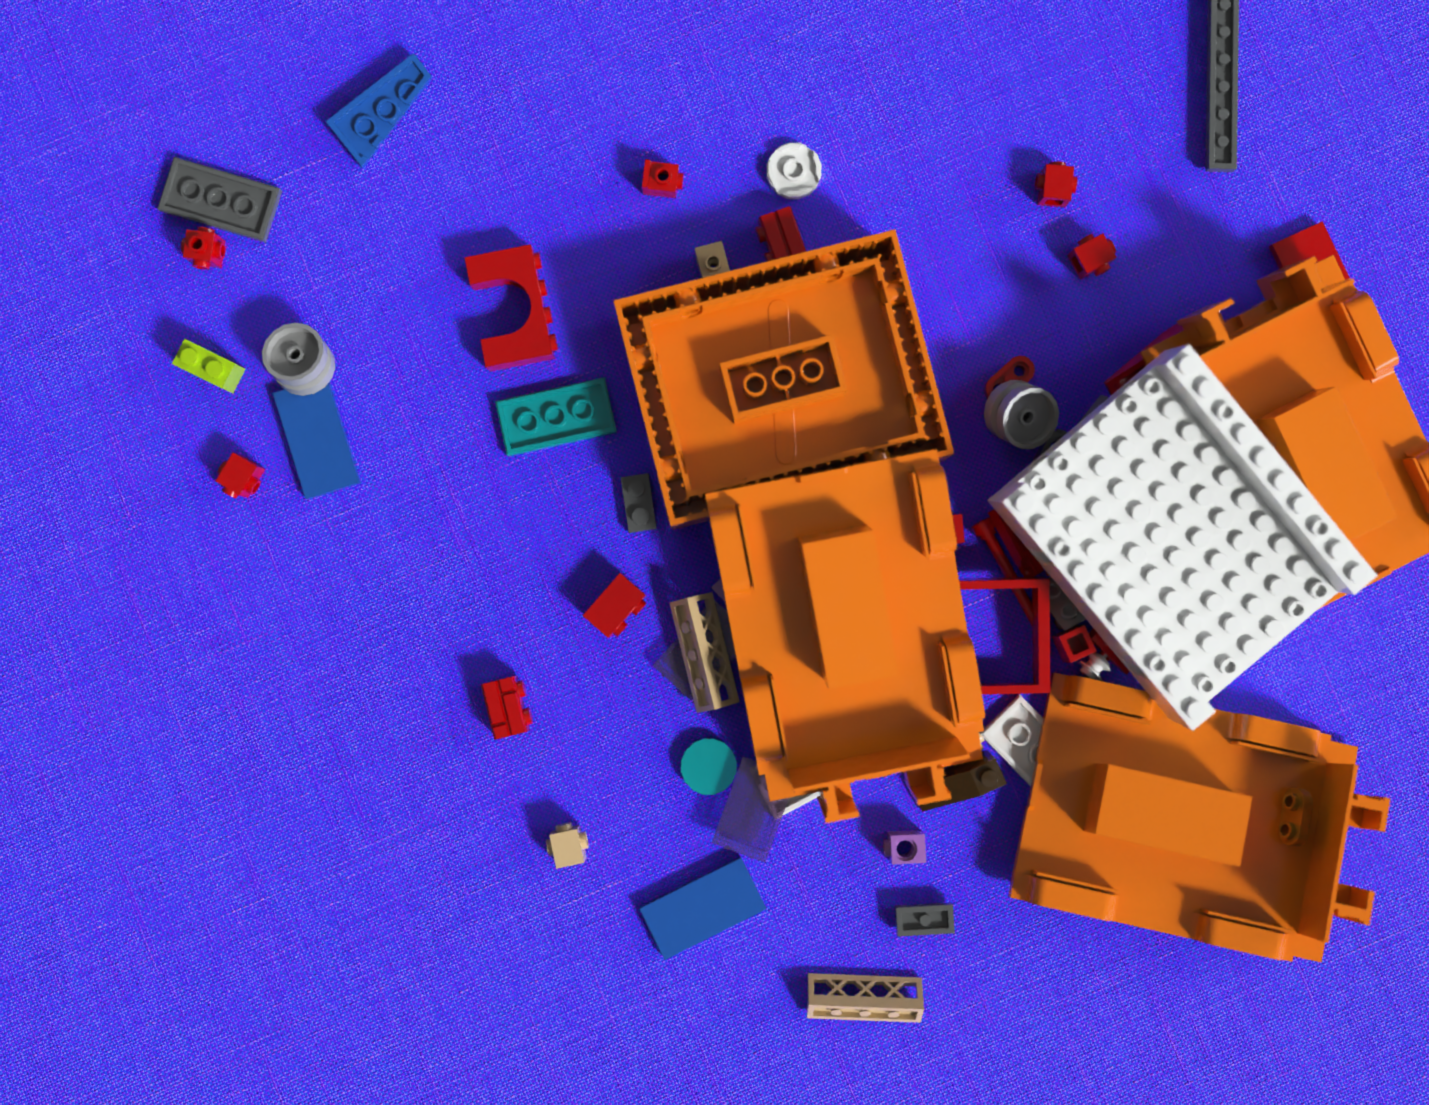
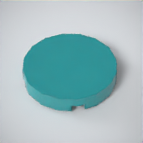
M702 738L693 742L685 750L681 759V773L685 783L693 791L703 795H714L724 791L733 782L736 775L737 761L733 751L725 742L716 738Z

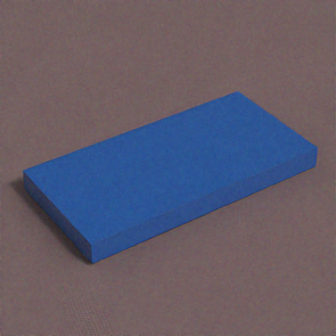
M329 382L325 388L315 394L304 396L291 394L285 389L274 392V399L305 499L310 500L360 484L359 473L331 383Z
M740 856L641 906L639 909L664 960L767 908Z

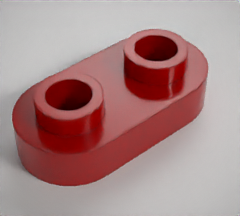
M1025 356L1012 358L986 382L984 386L986 398H989L994 386H999L1009 380L1029 382L1035 372L1033 362ZM1015 367H1020L1023 370L1022 376H1017L1014 373Z

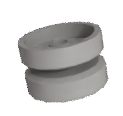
M291 323L277 328L265 340L262 349L263 364L267 371L282 388L291 394L301 396L315 394L326 387L332 379L336 368L335 357L328 345L316 330L306 324Z
M1009 380L1000 384L991 392L985 403L984 419L986 427L992 435L1020 449H1033L1043 445L1052 436L1058 424V405L1051 393L1022 380Z

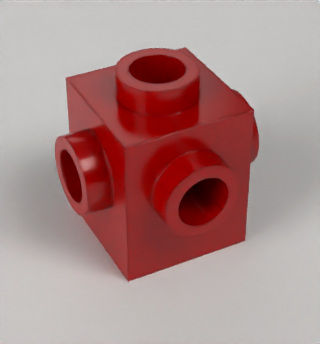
M197 227V231L186 229V236L181 242V252L183 258L191 262L194 268L209 270L210 267L222 268L223 259L226 254V241L215 234V230L211 228Z

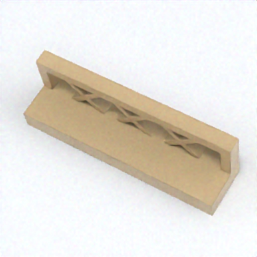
M705 593L670 602L696 712L716 710L740 702L713 593ZM704 600L707 610L705 617L700 614L697 601ZM707 628L713 634L714 640L712 644L706 640L705 633ZM714 656L720 662L719 672L713 668L712 660ZM721 684L726 687L729 698L723 701L719 692Z
M808 973L807 1018L921 1023L924 1012L922 977ZM814 983H826L832 990L827 995L814 994ZM846 984H854L860 992L856 996H848L841 989ZM875 985H882L889 993L884 997H876L870 989ZM903 986L916 987V998H905L898 991Z

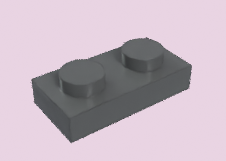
M649 474L621 477L629 533L657 529Z
M951 902L895 906L897 936L955 933L953 904Z

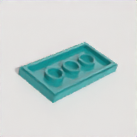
M605 377L495 401L508 457L617 433Z

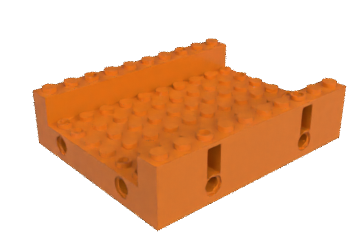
M895 229L613 300L672 530L710 521L705 493L825 471L929 449H937L939 462L945 461L954 454Z

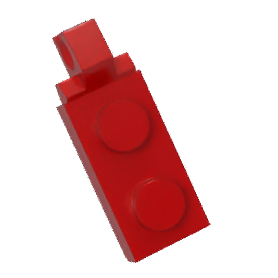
M993 509L988 512L1013 561L1023 576L1034 577L1043 572L1044 569L997 511Z

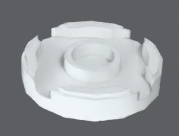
M787 143L779 146L769 158L767 163V180L770 187L779 196L786 199H801L809 196L817 188L821 179L822 165L818 155L802 143Z

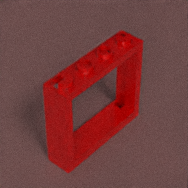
M1046 577L959 578L961 590L1032 588L1033 683L980 684L982 695L1050 693V579Z

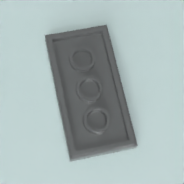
M174 157L157 210L266 243L282 190L271 185Z

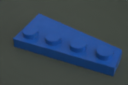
M413 53L326 121L362 168L369 162L432 80V76Z

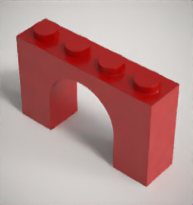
M529 244L464 257L469 284L474 291L502 285H512L525 291L529 295L531 302L529 318L519 330L510 334L480 340L485 367L492 372L555 359L554 351L558 350L556 335L550 334L549 324L553 323L550 306L545 307L543 297L548 296L545 279L540 280L538 269H543L540 253L534 252L532 245Z

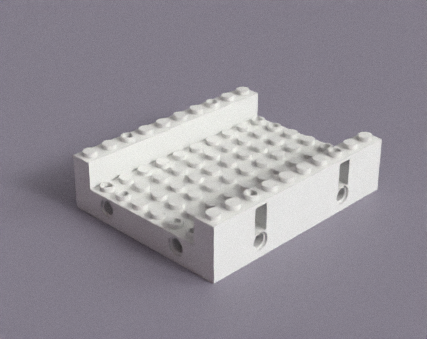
M1189 344L1163 351L987 500L1170 720L1192 731L1216 712L1208 703L1209 700L1338 592L1355 595L1377 577L1373 569Z

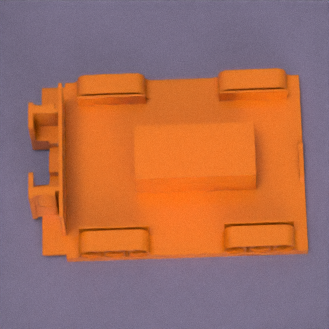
M1334 255L1319 262L1313 256L1284 266L1256 280L1265 300L1252 306L1250 309L1224 321L1220 310L1234 304L1232 298L1205 306L1177 320L1178 325H1182L1183 331L1141 351L1140 354L1147 366L1167 349L1188 344L1193 348L1377 574V577L1366 585L1368 586L1390 575L1392 571L1429 553V442L1426 440L1395 374L1394 366L1398 365L1399 357L1373 300L1368 293L1355 288L1353 278H1344ZM1338 592L1320 608L1347 594Z
M937 449L705 493L759 775L765 774L769 800L775 801L819 792L817 800L825 823L859 817V812L852 798L850 783L863 779L869 780L889 776L898 772L904 773L906 786L917 805L951 799V793L944 784L943 767L983 759L979 732L984 731L983 719L985 718V710L975 650L967 631L955 559L957 542L944 469L939 462Z
M1054 672L1051 674L1050 693L1047 694L1043 724L1041 725L1034 760L1035 767L1027 806H1025L1008 897L1043 907L1159 931L1271 959L1292 962L1294 956L1322 963L1325 942H1329L1333 914L1335 917L1370 926L1375 891L1340 884L1339 877L1348 827L1385 832L1391 798L1354 794L1359 766L1355 765L1358 747L1331 741V735L1321 733L1319 730L1254 715L1214 709L1216 712L1192 731L1170 720L1146 691L1086 677ZM1293 787L1309 791L1313 799L1308 839L1300 847L1285 845L1278 833L1282 800L1286 791Z

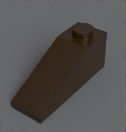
M988 750L982 752V760L958 764L955 767L951 766L944 769V784L951 793V799L919 805L922 812L979 797L1006 785L1007 783L996 758Z

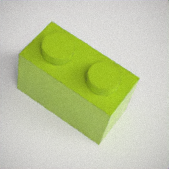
M186 339L183 340L172 362L173 365L230 393H234L245 371V368Z

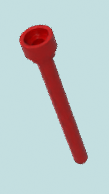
M985 518L971 526L976 537L979 536L981 541L985 540L1004 577H1017L994 535L997 532L994 529L995 526L991 518ZM1013 588L1012 591L1032 626V602L1024 588Z

